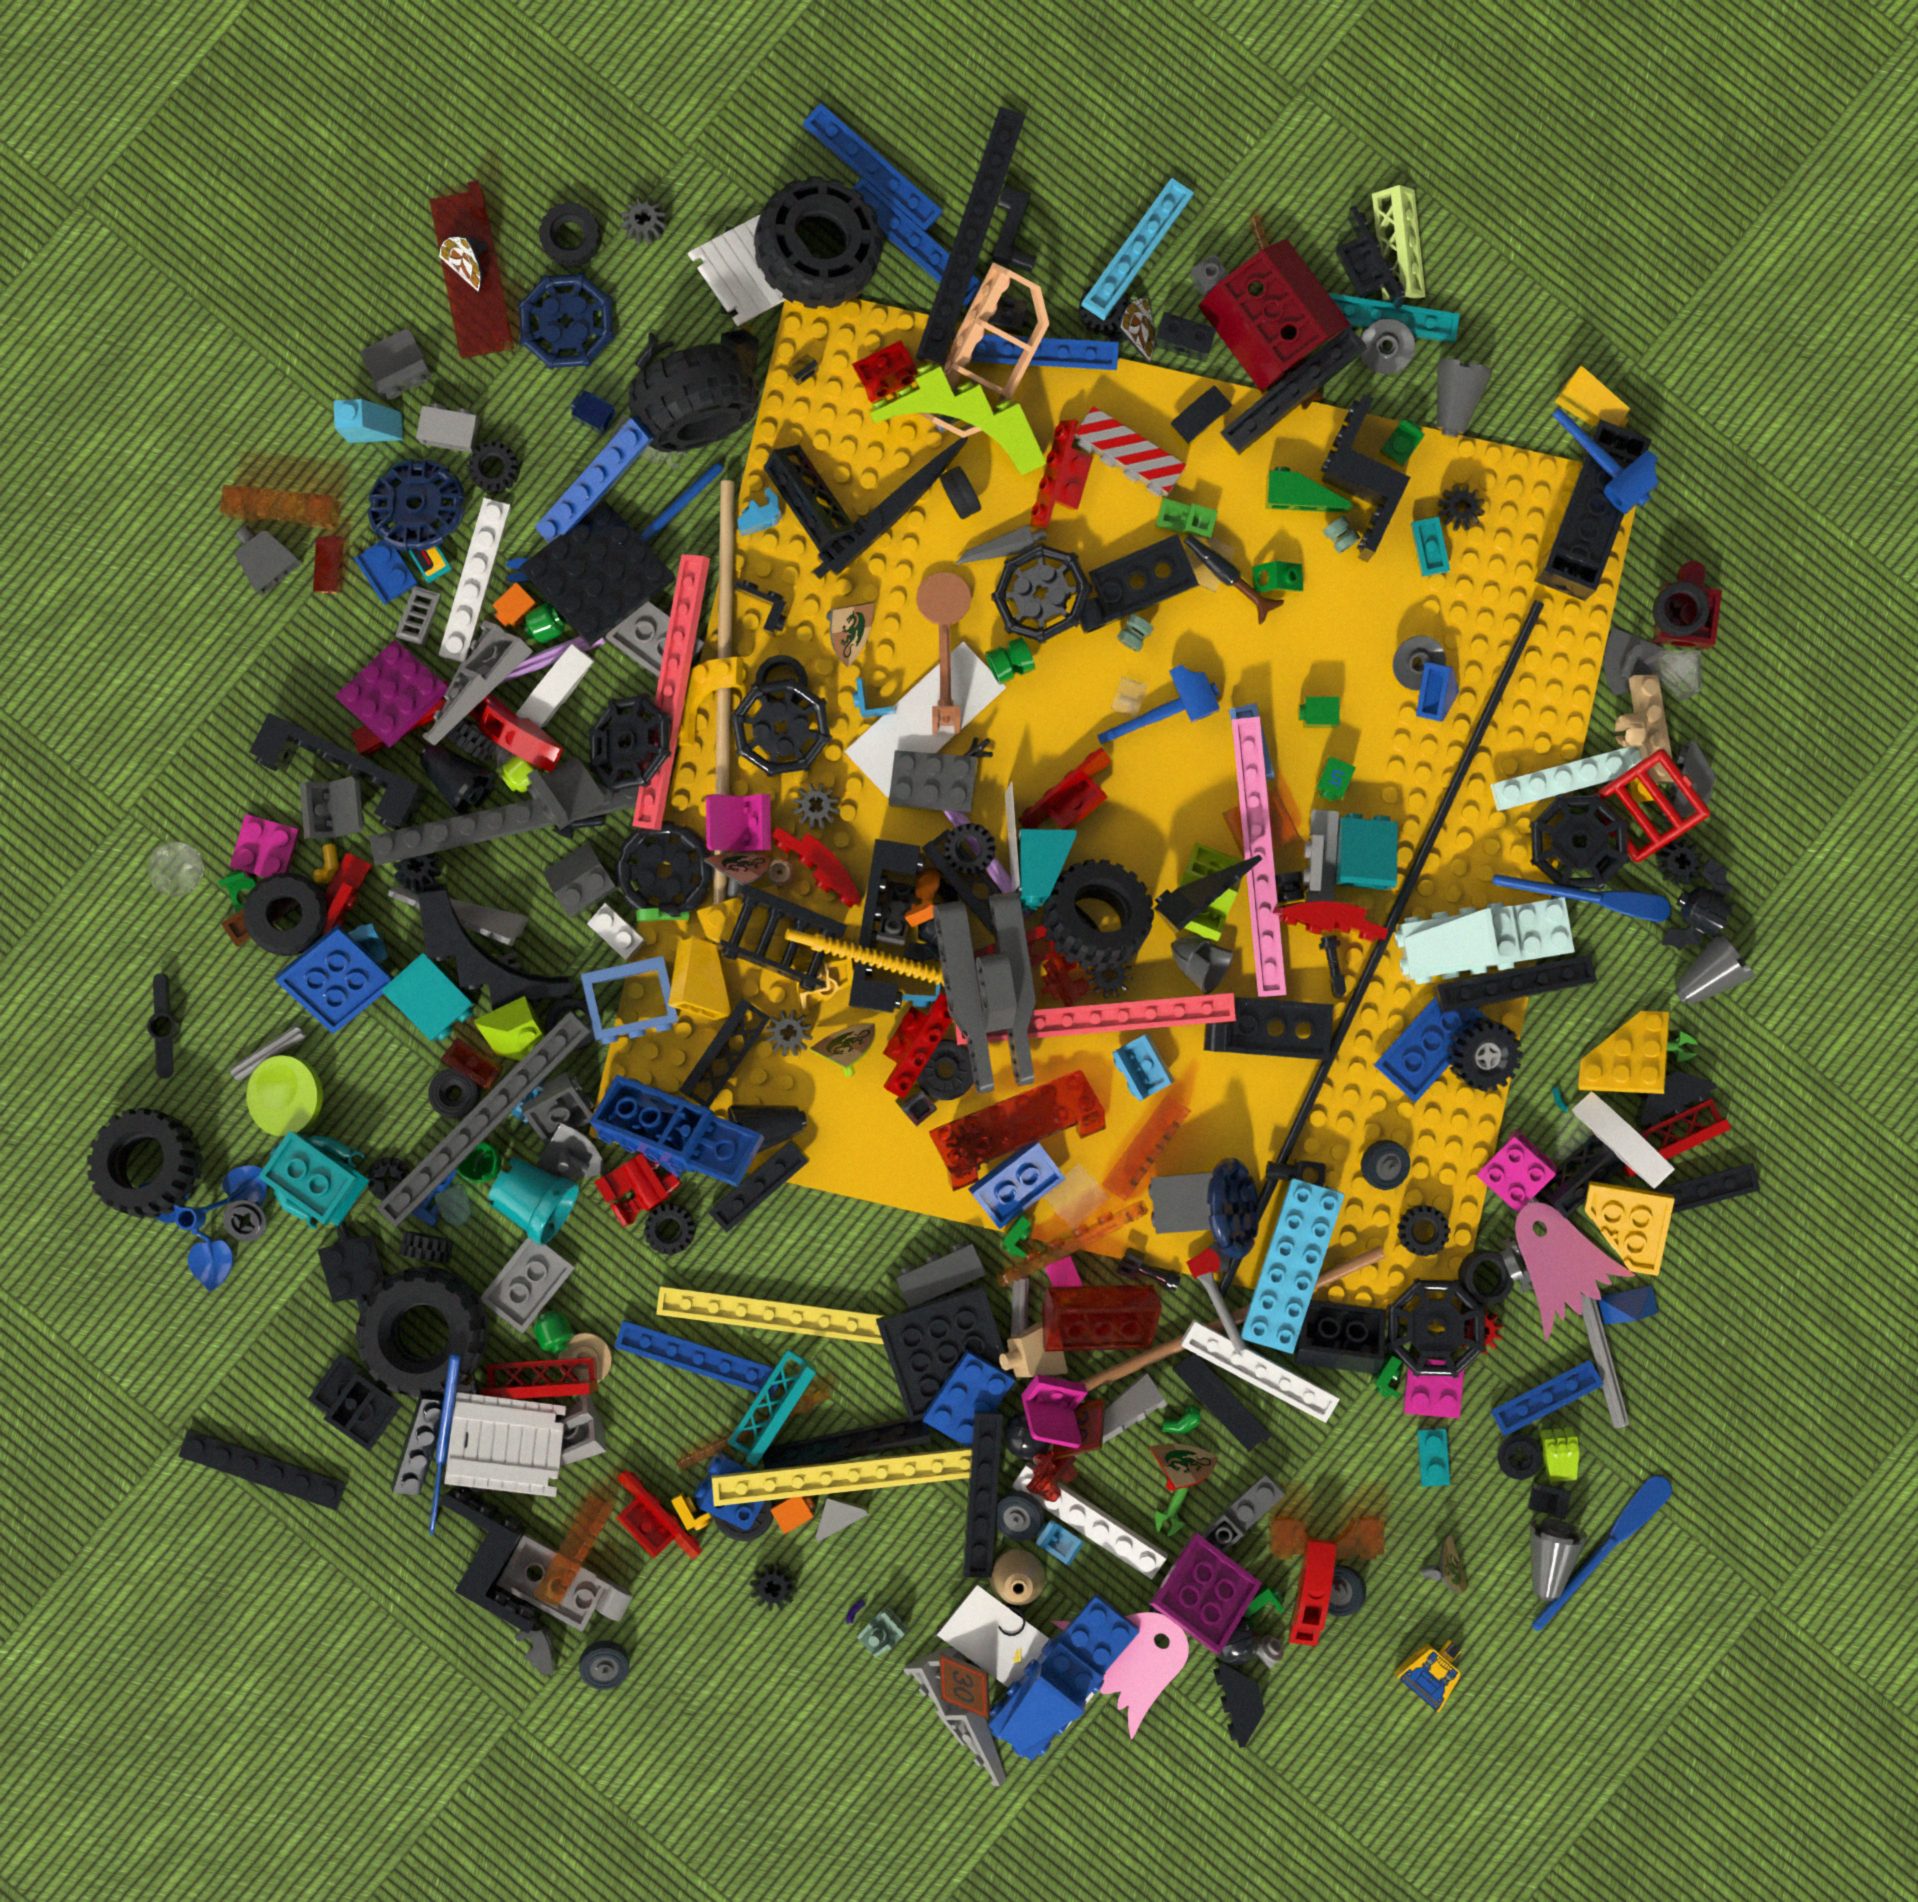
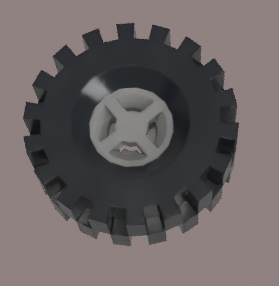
M1480 1017L1476 1018L1477 1022L1470 1019L1466 1021L1468 1027L1465 1028L1460 1025L1456 1029L1459 1035L1455 1036L1452 1034L1450 1040L1454 1041L1453 1046H1447V1052L1452 1054V1056L1447 1057V1063L1452 1065L1449 1069L1456 1075L1459 1081L1474 1089L1487 1092L1488 1088L1491 1091L1498 1090L1497 1084L1505 1087L1508 1085L1506 1081L1508 1077L1512 1080L1515 1078L1514 1068L1520 1069L1521 1063L1517 1062V1058H1523V1052L1517 1048L1522 1046L1521 1042L1515 1038L1517 1035L1514 1031L1493 1019L1487 1018L1486 1020Z

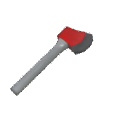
M1213 1242L1203 1252L1186 1263L1194 1280L1198 1278L1206 1288L1236 1353L1239 1354L1247 1350L1216 1285L1213 1273L1228 1271L1230 1260L1229 1257L1221 1252L1218 1243Z

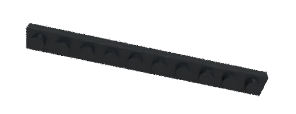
M1003 107L999 108L915 359L926 363L932 362L933 365L939 364L942 368L1026 115Z

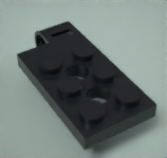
M1178 534L1088 572L1098 597L1086 601L1079 623L1084 634L1090 633L1198 587V581ZM1161 563L1169 565L1171 568L1170 575L1166 578L1157 577L1155 575L1157 565ZM1140 574L1145 578V585L1141 589H1133L1129 585L1130 578L1133 575Z
M1235 997L1236 1021L1233 1022V1025L1205 1023L1203 1051L1329 1061L1334 1005ZM1273 1020H1278L1283 1024L1284 1029L1279 1036H1271L1268 1033V1024ZM1302 1022L1308 1023L1312 1029L1310 1036L1305 1039L1299 1038L1295 1033L1296 1026Z

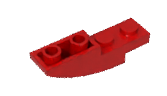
M491 693L469 712L479 722L478 729L494 742L523 760L546 771L554 772L563 747L529 718L520 719Z
M776 828L772 834V837L777 840L774 844L787 854L790 850L800 855L797 860L810 869L813 865L817 866L812 875L817 880L815 882L817 887L827 893L832 889L840 895L838 898L840 902L850 908L854 904L860 908L862 900L854 882L841 862L829 849L809 833H806L802 841H799L781 828Z
M1329 901L1297 902L1276 907L1273 910V914L1281 916V922L1296 926L1297 923L1306 926V931L1321 935L1322 932H1332L1333 929L1349 934L1351 930L1359 933V939L1374 943L1375 939L1385 940L1389 930L1364 920L1367 909L1346 903Z
M1308 1538L1298 1580L1299 1591L1288 1634L1289 1643L1317 1646L1320 1630H1324L1329 1606L1336 1556V1541Z

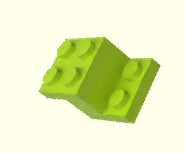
M1195 842L1177 888L1238 864L1242 860ZM1242 878L1184 928L1198 933L1204 938L1218 941L1226 917L1238 893Z

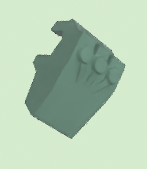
M888 1604L871 1619L857 1636L875 1658L886 1650H890L909 1630V1627L904 1621L901 1622V1618L894 1614L895 1612Z

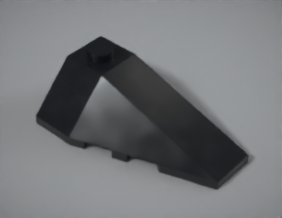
M1257 855L1176 888L1172 893L1167 889L1155 899L1158 905L1153 909L1176 934L1263 858Z

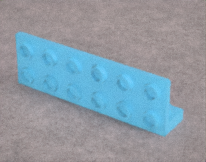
M1295 1178L1290 1180L1240 1334L1242 1339L1293 1354L1344 1199V1193L1329 1186L1321 1187Z

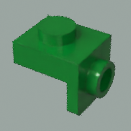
M1264 1584L1257 1591L1245 1614L1247 1617H1250L1270 1601L1281 1614L1285 1611L1281 1605L1285 1600L1275 1587L1270 1590Z

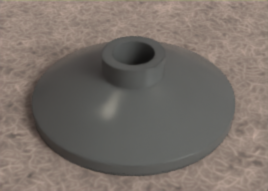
M1391 318L1377 320L1365 329L1361 340L1367 346V350L1361 354L1364 363L1375 372L1382 374L1396 373L1405 368L1414 355V336L1411 330L1399 320ZM1391 340L1393 346L1390 349H1386L1382 345L1383 341Z
M1424 635L1413 636L1405 640L1397 648L1392 662L1393 673L1397 681L1410 690H1420L1425 662L1446 665L1445 652L1442 646L1435 639ZM1418 656L1419 662L1416 665H1412L1413 659Z

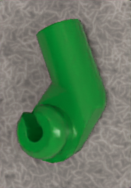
M1189 1406L1186 1408L1185 1415L1180 1419L1163 1418L1162 1432L1179 1434L1190 1432L1201 1421L1200 1409L1196 1406Z

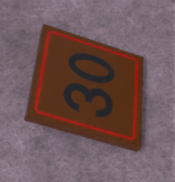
M1104 1397L1080 1403L1076 1407L1074 1412L1082 1444L1079 1448L1053 1444V1460L1102 1449L1106 1405Z
M940 1653L941 1699L989 1719L988 1672Z

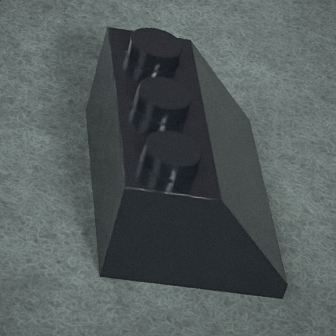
M1310 1300L1295 1346V1364L1378 1374L1384 1362L1386 1310Z

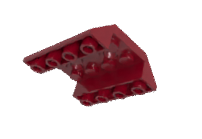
M1287 238L1262 249L1217 283L1198 305V308L1212 327L1217 328L1216 332L1262 394L1284 378L1283 373L1326 340L1330 342L1346 327L1352 326ZM1255 282H1260L1264 285V291L1259 296H1252L1249 293L1250 285ZM1286 326L1295 327L1297 330L1296 337L1292 340L1283 339L1281 336L1283 328Z

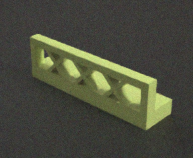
M1398 185L1373 193L1376 237L1380 243V253L1383 258H1388L1392 249L1397 251L1398 259L1392 267V275L1400 279L1405 291L1404 297L1413 299L1426 297L1415 190ZM1391 196L1392 206L1386 213L1382 208V199ZM1391 222L1394 224L1395 232L1389 240L1385 237V229ZM1382 288L1383 301L1390 302L1391 299L1385 288Z

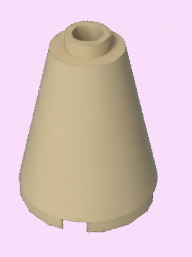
M1011 1549L1002 1553L993 1562L992 1576L989 1577L990 1585L996 1597L1002 1602L1013 1606H1023L1031 1603L1041 1594L1045 1584V1571L1040 1560L1033 1553Z

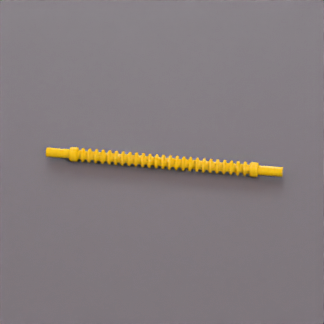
M789 928L786 930L785 939L811 946V949L821 952L824 950L826 954L831 951L833 956L838 953L840 958L846 956L847 960L854 958L855 962L861 960L862 964L868 962L869 966L876 964L877 968L883 966L884 970L890 968L891 972L898 970L900 975L905 972L908 977L912 974L915 979L920 976L922 981L927 978L929 983L934 980L935 984L938 985L942 982V986H944L942 968L936 970L935 966L929 968L928 964L922 966L921 962L914 964L913 960L908 962L906 958L900 960L897 955L892 958L890 953L885 956L883 951L878 954L876 949L870 952L868 947L863 950L861 945L855 947L854 943L848 945L847 941L840 943L839 939L833 941L832 937L826 939L825 935L819 933L811 935ZM1036 998L1034 1009H1044L1045 1000Z

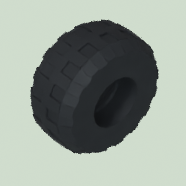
M290 872L272 874L260 880L249 892L243 909L244 924L252 940L267 952L281 956L302 954L324 936L322 931L327 922L328 901L320 887L305 876ZM294 898L300 903L302 918L293 929L281 931L276 928L272 921L273 908L280 900Z

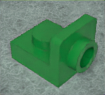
M1402 419L1380 452L1403 467L1425 434L1421 432L1422 428L1414 421L1408 420L1407 422Z
M1025 1211L1018 1216L1002 1238V1243L1005 1244L1004 1249L1012 1256L1017 1257L1019 1255L1023 1259L1028 1255V1248L1018 1240L1024 1241L1033 1229L1030 1226L1032 1217Z
M1389 1353L1386 1355L1379 1373L1375 1374L1371 1380L1372 1383L1377 1385L1374 1391L1387 1399L1391 1395L1399 1399L1401 1394L1387 1385L1390 1381L1394 1382L1398 1378L1402 1370L1399 1367L1402 1361Z

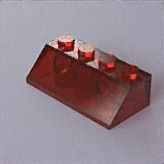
M1154 1286L1047 1287L1042 1305L1044 1351L1150 1349L1162 1311V1305Z

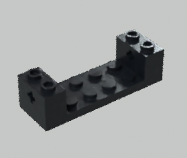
M1601 419L1588 433V436L1594 439L1624 470L1649 449L1652 441L1650 438ZM1583 447L1580 457L1584 458L1552 546L1543 555L1534 582L1586 601L1597 590L1624 513L1617 509L1604 494L1606 485L1613 478Z
M268 713L249 753L257 756L255 762L275 772L278 767L287 771L299 746L314 754L320 750V757L338 766H341L342 762L346 763L345 769L363 778H366L367 774L371 775L370 781L386 789L374 814L381 817L379 823L393 830L412 827L429 791L284 719Z
M875 839L858 944L862 946L863 950L866 947L870 949V952L871 948L877 949L878 942L876 938L878 931L874 929L876 921H881L883 913V903H879L880 894L886 893L888 882L887 876L883 875V873L916 878L917 871L923 872L925 853H920V846ZM861 960L855 962L848 1006L894 1014L895 1009H901L903 993L898 991V985L866 980L867 976L872 977L874 965L869 966L868 962L862 964Z

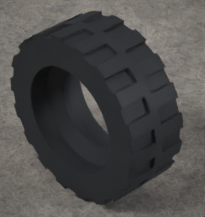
M565 202L562 205H555L556 207L550 208L547 211L546 216H543L541 220V226L539 225V238L544 251L558 265L561 264L568 268L575 266L576 268L584 263L587 264L592 257L594 258L597 255L596 252L601 246L600 240H602V236L595 216L590 213L588 208H584L578 203L571 204V202ZM574 222L582 227L584 237L578 246L566 248L558 242L557 231L564 223Z

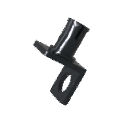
M1294 1159L1292 1164L1267 1161L1265 1178L1285 1181L1295 1178L1304 1181L1302 1178L1303 1171L1308 1167H1312L1318 1172V1178L1312 1184L1323 1187L1326 1165L1324 1163Z

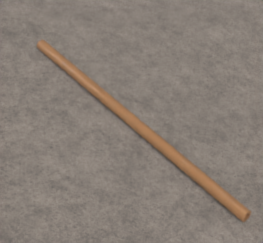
M1380 1245L1319 1272L1314 1290L1384 1259L1385 1255ZM1250 1304L1230 1313L1236 1326L1245 1321ZM1220 1318L1205 1324L1219 1333L1226 1331ZM1184 1334L1077 1383L1085 1384L1089 1393L1186 1348L1180 1344Z

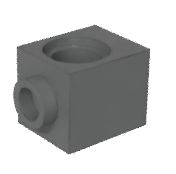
M1215 254L1192 267L1190 279L1204 299L1217 283L1228 276V273Z

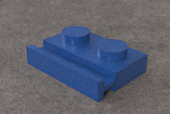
M383 539L365 550L360 556L354 557L384 605H387L394 598H398L418 585L417 580L398 551L383 542Z

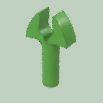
M659 908L636 910L637 921L642 922L687 920L690 917V911L679 912L681 917H671L665 912L659 911Z
M1678 1032V1038L1674 1041L1668 1040L1667 1051H1671L1675 1055L1674 1062L1686 1061L1697 1055L1685 1053L1679 1048L1684 1043L1698 1044L1696 1040L1684 1032Z
M1188 1487L1176 1489L1167 1510L1163 1512L1155 1510V1525L1158 1532L1162 1522L1171 1517L1172 1526L1167 1533L1168 1537L1178 1532L1185 1523L1178 1519L1177 1514L1187 1494Z

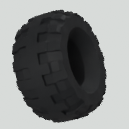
M808 176L807 180L797 181L796 179L787 183L783 189L778 192L776 191L770 197L760 214L755 230V259L758 268H761V271L765 274V281L772 289L777 288L783 293L782 297L791 303L794 300L803 303L806 308L817 309L818 306H825L829 309L838 307L847 300H853L871 281L882 255L883 232L882 228L878 225V215L873 206L867 205L864 202V196L855 188L850 190L843 186L844 182L832 178L831 181L823 180V177ZM810 221L822 222L831 226L843 241V253L830 259H821L808 254L796 239V227Z
M710 343L709 345L700 344L685 350H678L667 357L656 360L648 368H644L630 386L628 403L632 417L637 416L655 437L650 442V447L667 453L671 451L684 452L694 448L705 447L715 441L718 442L740 430L744 424L749 423L758 410L759 390L750 365L743 355L729 345L725 344L723 346L720 343Z
M437 1267L409 1268L394 1273L381 1281L364 1301L359 1311L358 1323L356 1324V1337L359 1346L357 1350L361 1361H364L369 1369L370 1375L376 1381L385 1385L388 1390L410 1397H419L422 1393L435 1395L444 1393L449 1357L455 1352L461 1356L457 1386L463 1383L480 1364L489 1340L488 1314L485 1312L479 1294L459 1275ZM417 1305L436 1307L443 1313L449 1325L450 1334L447 1345L440 1353L432 1357H418L406 1349L400 1337L399 1328L403 1315Z

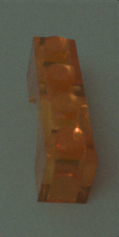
M223 485L220 513L228 519L248 521L275 519L295 522L309 527L337 529L340 502L330 495Z
M1268 1517L1269 1552L1271 1555H1276V1559H1292L1293 1555H1304L1308 1538L1319 1539L1306 1533L1297 1517ZM1352 1517L1349 1525L1341 1534L1330 1539L1320 1540L1336 1541L1335 1559H1348L1349 1555H1360L1361 1559H1376L1377 1555H1384V1520L1381 1517Z

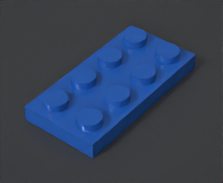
M1434 996L1377 1059L1373 1066L1411 1101L1416 1103L1450 1065L1447 1063V1057L1452 1056V1054L1447 1052V1046H1453L1454 1041L1450 1040L1452 1034L1455 1036L1459 1035L1456 1029L1460 1025L1465 1028L1468 1027L1466 1021L1470 1019L1477 1022L1476 1018L1482 1017L1487 1020V1017L1476 1007L1440 1014L1436 996Z

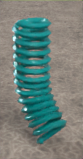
M1559 1086L1551 1089L1555 1104L1566 1113L1569 1105L1562 1101Z

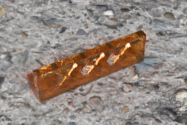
M1166 1094L1101 1185L1126 1202L1191 1110Z
M589 1495L533 1597L557 1610L559 1609L610 1518L614 1505L607 1501L603 1503Z

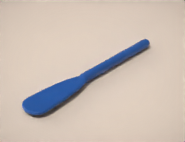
M721 462L714 463L638 536L647 543L723 471V464Z
M1499 874L1494 875L1492 878L1493 884L1497 886L1593 902L1625 915L1655 922L1666 920L1671 911L1668 900L1661 895L1612 890L1594 892Z
M456 1352L452 1353L449 1357L435 1458L438 1466L429 1519L430 1535H433L435 1531L442 1467L447 1460L461 1361V1356Z
M1655 1475L1645 1481L1615 1521L1607 1539L1568 1581L1561 1597L1554 1598V1601H1551L1533 1621L1532 1627L1534 1630L1540 1631L1611 1550L1645 1524L1670 1498L1672 1486L1667 1478Z

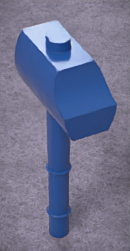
M1558 408L1552 416L1562 425V428H1565L1613 478L1606 485L1604 494L1617 509L1627 514L1637 504L1643 506L1651 499L1649 494L1656 488L1659 482L1655 474V464L1658 459L1656 455L1647 450L1624 470L1561 408Z
M1183 665L1169 670L1179 698L1097 734L1100 744L1102 745L1186 710L1191 723L1220 711L1215 698L1220 694L1215 683L1209 684L1204 672H1191Z

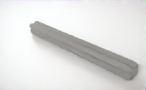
M1581 1293L1582 1315L1598 1374L1604 1384L1602 1388L1614 1428H1622L1629 1425V1419L1595 1299Z

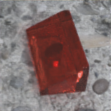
M341 536L316 537L313 592L341 593L344 539Z
M459 1038L454 1040L441 1058L443 1062L487 1090L503 1072V1066Z

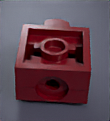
M1690 561L1681 566L1678 570L1677 582L1693 583L1704 591L1710 605L1707 621L1698 630L1683 637L1670 636L1661 631L1655 623L1654 643L1705 650L1716 644L1722 590L1704 588L1706 568L1700 562ZM1667 582L1659 588V593L1673 583ZM1683 593L1673 594L1665 603V614L1670 622L1683 626L1694 620L1697 614V606L1689 595Z

